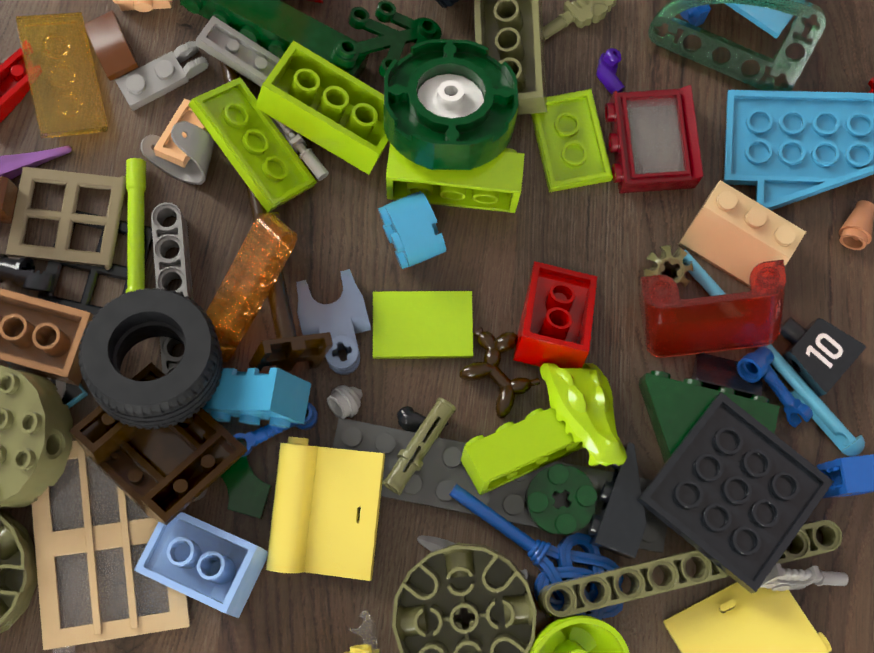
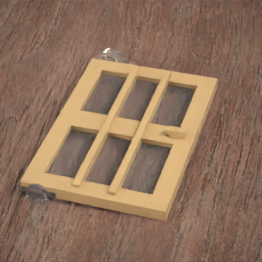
M72 441V449L63 474L54 486H48L37 497L38 500L31 503L43 650L52 649V653H75V645L190 627L187 595L134 571L159 521L148 516L100 470L77 441Z

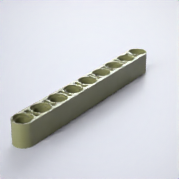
M830 520L804 523L792 540L791 551L785 550L777 563L782 564L836 550L842 542L840 527ZM818 528L822 531L824 539L822 544H820L816 538V532ZM694 549L549 584L539 592L538 605L546 615L567 617L729 577V575L700 551ZM689 558L696 564V573L693 577L688 575L686 571V563ZM656 566L660 567L664 573V579L660 585H657L652 578V573ZM623 574L627 575L631 581V588L626 594L620 590L618 584L619 578ZM589 582L594 583L598 589L597 598L593 602H589L584 595L585 586ZM556 590L560 591L564 596L563 607L557 611L550 604V596Z

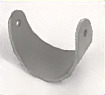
M187 121L178 122L172 127L171 137L173 142L190 157L185 168L155 156L151 145L155 146L160 136L148 135L142 140V154L166 174L192 185H202L206 181L215 145L214 139L207 131ZM182 132L187 134L186 138L182 136Z

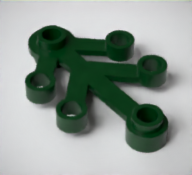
M383 0L378 3L376 8V18L383 23L391 22L406 30L398 31L369 18L370 16L366 9L354 7L348 18L349 25L379 37L356 43L350 39H342L335 43L330 58L335 66L348 70L355 66L358 56L389 48L387 57L382 60L379 67V73L384 78L387 67H389L394 59L400 60L405 44L411 42L418 44L431 39H440L442 31L439 25L432 19L421 17L414 20L396 12V7L392 2Z

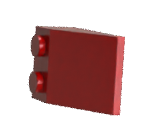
M534 261L518 329L513 360L539 367L544 363H554L559 368H582L590 351L598 276Z

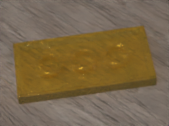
M82 12L16 16V27L41 138L107 132V119Z

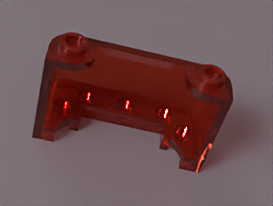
M784 260L766 261L755 266L749 277L750 291L691 299L680 300L676 282L666 275L641 277L639 304L647 350L655 357L666 358L762 347L772 344L781 332L786 287Z

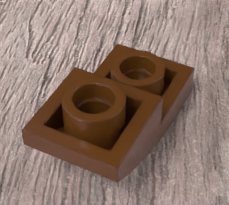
M113 10L84 24L96 55L110 81L126 75L139 67L133 50L126 40L119 20Z

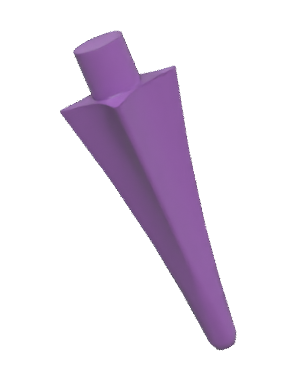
M64 146L38 152L0 156V177L3 176L11 180L22 173L23 167L35 168L70 153L72 148Z

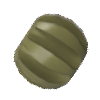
M671 245L660 246V257H657L651 251L646 258L653 262V266L649 269L643 268L644 278L655 277L649 286L656 292L665 284L666 294L677 293L676 284L678 282L685 288L691 281L686 279L684 274L686 271H693V263L689 261L683 264L682 260L687 255V252L682 248H677L676 252L672 255ZM665 262L671 265L675 264V267L671 270L673 274L671 277L661 274L665 270L663 265Z

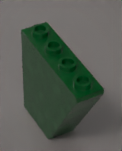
M657 370L644 374L639 380V388L664 463H666L714 398L721 392L775 434L780 406L770 404V399L766 397L750 395L749 398L736 395L737 391L731 388L716 387V390L703 387L704 383L701 381L684 379L682 382L670 379L671 375L669 373Z

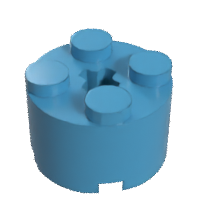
M421 191L378 208L384 223L382 225L389 243L394 244L396 249L395 255L402 269L414 266L446 252L442 233L438 234L436 226L438 222L426 196Z

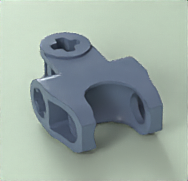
M350 269L340 271L343 292L341 297L331 304H321L315 301L311 296L306 280L296 282L298 293L297 314L302 334L310 335L330 332L333 346L325 355L330 369L340 375L353 373L360 364V352L355 334L369 331L371 326L363 295L359 291ZM345 349L347 353L346 361L340 360V350Z

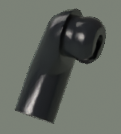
M409 406L402 407L397 413L400 427L405 431L415 433L426 418L414 412L413 408Z

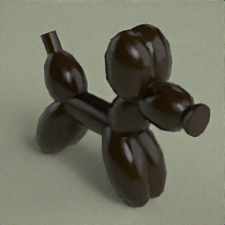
M479 327L473 335L478 337L480 346L487 350L484 355V362H476L465 366L460 371L459 376L466 381H477L489 376L501 389L496 400L495 410L497 416L502 419L510 413L514 405L515 394H524L532 386L539 385L540 381L539 378L529 380L523 377L510 380L498 367L501 361V353L510 351L516 345L517 335L514 332L502 333L496 339L492 333L483 331V328Z

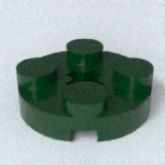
M556 464L545 468L535 475L527 488L526 499L530 518L540 529L550 534L567 535L579 531L590 522L595 513L597 492L587 475L573 466ZM555 491L559 494L563 491L568 493L567 500L570 502L568 508L565 506H561L559 509L554 507L556 500L552 495Z

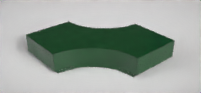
M238 440V441L241 442L245 447L247 446V442ZM248 454L237 460L221 475L229 494L227 509L262 519L272 486L261 481L254 474L249 463Z

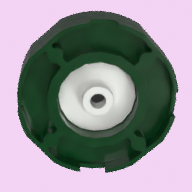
M431 39L411 46V53L400 61L394 59L384 75V131L388 140L404 157L430 170H471L492 161L508 146L514 133L519 106L517 78L509 64L505 61L501 65L497 60L488 55L489 48L469 40Z

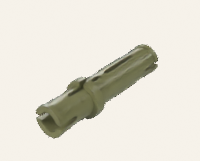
M440 397L436 400L435 405L419 426V429L405 450L401 449L397 454V462L386 479L383 480L382 484L388 490L401 495L414 472L421 470L424 465L422 460L452 414L456 411V407L452 403Z

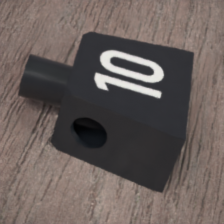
M789 317L777 330L780 335L791 343L782 354V357L818 397L829 392L866 348L863 343L821 318H817L806 328H803L792 317Z

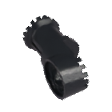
M0 254V283L11 281L16 282L17 285L25 289L45 293L55 292L57 274L52 273L51 275L48 272L47 275L45 271L41 274L39 270L35 272L34 262L30 257L12 259L8 258L5 254Z

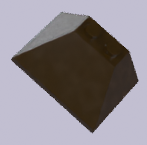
M151 362L131 380L152 381L164 377L165 374ZM99 405L69 430L100 470L148 516L164 525L170 523L247 452V448L203 408H200L197 414L194 413L193 417H187L184 422H178L177 425L172 426L171 424L169 427H160V429H154V427L151 429H140L113 419Z

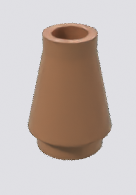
M866 200L858 201L854 210L840 228L839 240L846 248L862 250L872 241L874 204Z

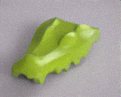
M544 363L540 367V374L547 385L550 407L556 410L557 421H565L566 434H572L574 442H582L583 448L588 450L589 465L597 466L601 464L606 467L611 464L623 465L627 459V454L617 435L612 390L608 379L602 371L593 363H584L582 368H559L554 363Z

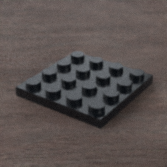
M721 392L707 407L637 501L747 591L755 593L834 481Z

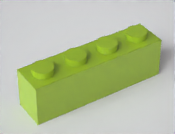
M539 408L529 413L525 420L516 424L514 422H507L500 426L496 433L487 437L479 435L469 440L464 446L461 462L481 496L582 449L583 444L582 442L575 443L573 435L566 434L565 421H557L555 409L549 408L544 411L542 408Z

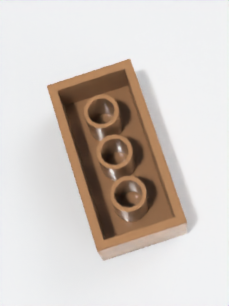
M0 288V365L29 371L43 377L79 386L83 377L78 358L80 340L84 335L83 332L87 328V324L89 321H92L94 315L91 312Z

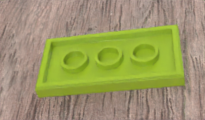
M241 77L193 98L188 105L268 213L309 190L317 181L269 115L255 108L257 99Z

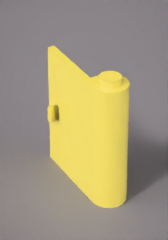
M288 437L287 443H280L266 570L280 573L306 572L372 581L385 453L309 446L308 438ZM360 507H361V510H360V519H359V521H358L359 509H360Z
M736 582L663 621L681 653H829L832 651L825 635L821 632H816L789 590L772 591L771 588L759 587L757 592L750 593Z

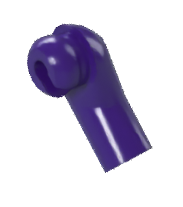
M610 48L601 54L596 71L597 78L611 95L614 91L620 93L626 88L616 76L618 63L621 61V54L614 48Z

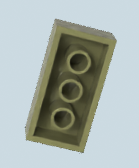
M474 0L475 42L489 48V56L497 60L501 65L506 61L517 78L519 106L517 115L547 112L542 0Z

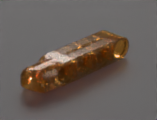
M270 212L261 215L252 225L206 312L214 325L222 356L225 354L223 363L232 357L242 337L248 332L297 242L298 236L296 232Z

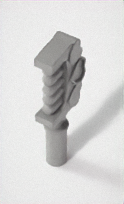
M270 117L296 154L300 152L299 158L304 161L318 181L326 178L329 172L312 152V149L306 148L307 144L299 133Z
M776 563L760 587L771 588L772 591L804 589L812 583H815L817 586H846L848 584V575L845 572L822 571L818 569V566H812L806 570L784 569L780 563Z

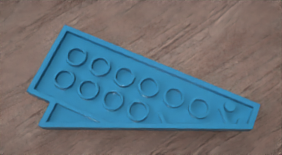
M728 90L723 182L728 185H755L756 202L769 210L786 206L874 174V93Z

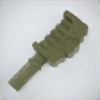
M617 0L566 1L563 7L565 13L559 14L557 18L543 27L544 41L563 28L568 27L572 22L578 28L589 26L591 22L599 23L600 20L606 17L607 12H610L612 7L616 5Z

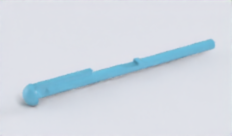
M684 250L687 252V255L682 260L683 264L689 261L693 263V271L689 270L688 272L746 335V339L751 345L755 343L758 348L767 347L772 351L774 361L771 364L794 389L791 391L794 398L799 399L803 404L810 407L813 412L812 419L843 454L847 456L859 455L865 447L863 436L859 435L856 438L693 256L687 250Z

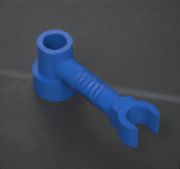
M759 347L754 352L746 354L737 364V371L740 377L751 383L763 378L783 404L784 412L787 414V421L791 426L796 428L802 422L797 413L802 416L805 422H808L813 417L812 410L799 399L794 398L770 366L774 361L772 351L767 347Z
M308 403L307 410L309 414L305 418L304 424L291 423L290 428L296 427L300 430L313 428L318 421L316 408L311 403ZM267 424V426L253 432L251 431L246 434L237 433L233 436L237 440H246L247 452L242 456L245 457L259 443L290 428L274 427Z

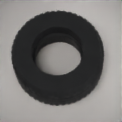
M163 288L139 289L134 292H127L111 300V302L104 305V308L97 311L98 313L92 317V321H89L79 345L80 371L97 403L113 419L140 429H151L152 427L160 429V427H169L171 424L174 426L178 422H184L187 417H193L194 413L197 414L200 408H203L207 405L206 402L210 401L211 395L216 392V387L219 385V380L222 376L221 372L223 371L220 343L208 314L191 298L181 293H176V291H168ZM169 337L181 342L185 346L184 355L180 363L164 377L152 381H135L124 377L120 372L123 359L128 351L145 339Z

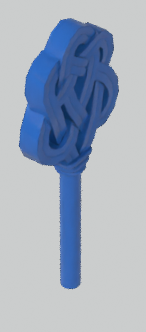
M458 484L449 493V496L527 551V556L530 557L532 564L541 571L534 582V596L537 601L539 592L549 584L619 568L613 560L601 556L597 546L589 544L591 540L589 535L575 533L566 536L555 547L549 542L546 543L539 539L535 541ZM577 545L580 546L584 550V552L574 551L571 549L573 546ZM549 559L556 560L558 567H555ZM572 563L586 565L588 569L573 567ZM623 575L619 578L618 581L619 588L621 591V585L624 579ZM589 582L590 591L587 592L584 589V595L589 602H593L597 598L598 589L594 583ZM558 590L553 592L556 599L550 596V604L556 611L561 609L564 604V596ZM624 603L575 615H587L600 620L614 617L622 611Z

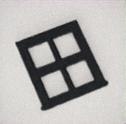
M76 210V213L78 214L96 215ZM120 220L118 233L127 235L128 222ZM74 223L72 235L76 224L102 230L96 252L100 253L105 226ZM145 226V266L153 242L152 227ZM49 261L45 272L47 275L48 272L51 275L52 273L58 275L56 286L63 266L89 272L81 302L56 297L54 293L39 292L37 298L91 312L95 315L98 313V310L103 308L90 305L98 276L103 275L125 280L122 294H126L127 267L112 263V268L106 270L104 267Z

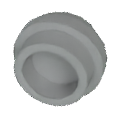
M337 386L327 398L329 408L338 418H352L359 411L361 406L360 399L363 393L361 389L356 387Z

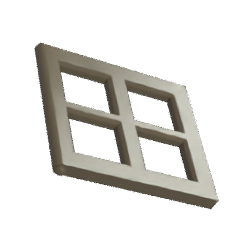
M23 167L6 255L8 257H30L35 260L98 266L109 270L112 268L126 190V177ZM36 182L66 185L61 212L31 208ZM80 187L111 190L106 217L76 213ZM29 218L59 221L54 247L24 244ZM74 223L105 226L100 253L69 249Z

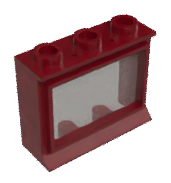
M688 85L680 89L613 92L609 103L605 104V120L607 123L611 122L612 133H609L608 147L610 153L614 152L615 163L612 164L613 183H618L619 193L695 188L704 174L692 86Z

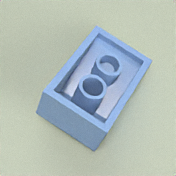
M180 512L167 525L158 522L134 571L225 614L239 618L267 560L268 551L186 513Z

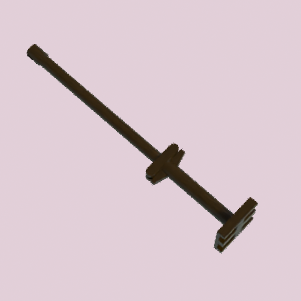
M220 61L224 84L239 78L237 71ZM246 184L253 217V225L248 234V244L250 247L257 246L256 254L259 255L276 335V339L261 341L249 362V368H257L260 373L264 366L276 365V368L289 372L297 362L304 361L309 362L310 369L317 368L333 346L331 334L327 332L296 335L275 233L280 225V215L278 212H271L269 215V212L267 213Z

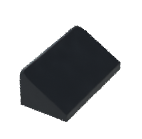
M702 352L696 353L691 379L703 382V387L716 390V387L731 388L737 391L736 395L749 398L750 395H762V378L754 383L742 379L737 371L738 361Z

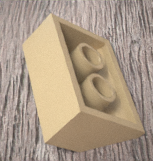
M720 180L708 195L678 245L760 295H764L792 257L806 231Z

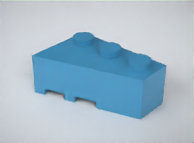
M223 368L216 392L211 395L212 398L203 407L206 412L211 413L210 416L216 421L230 422L231 417H239V422L245 424L260 425V420H268L271 426L290 428L291 423L304 424L311 383L280 368H270L269 374L259 373L257 368H248L247 372H240L235 368Z

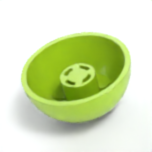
M571 615L559 618L544 627L536 636L528 653L630 652L621 634L605 621L587 615Z

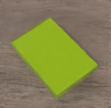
M587 89L547 97V112L533 113L531 117L549 192L612 181L613 175L592 90Z
M472 291L373 292V359L473 358Z

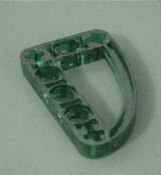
M672 0L655 15L649 26L648 34L650 40L657 46L760 90L791 91L825 29L826 14L819 6L804 0ZM731 3L769 8L796 17L775 58L772 59L674 16L697 6ZM812 14L817 15L816 22L819 25H812L810 27L807 38H812V40L809 42L805 37L801 36L805 28V21L802 19L803 17L810 18ZM663 23L669 25V32L677 34L678 28L682 29L683 32L679 36L678 43L675 44L673 43L674 35L666 33L664 37H660L658 35L659 30L655 26L661 27ZM691 34L697 35L702 43L700 48L693 51L688 50L683 43L684 38ZM790 44H801L805 49L803 56L799 59L789 58L786 55V48ZM718 47H725L730 51L731 57L728 61L720 63L714 60L712 52ZM752 59L759 63L760 70L758 73L747 75L742 71L741 66L746 60ZM769 66L771 67L769 69L770 75L779 77L781 73L786 74L785 80L788 83H781L780 86H775V79L767 75L765 81L760 79L764 75L765 67Z

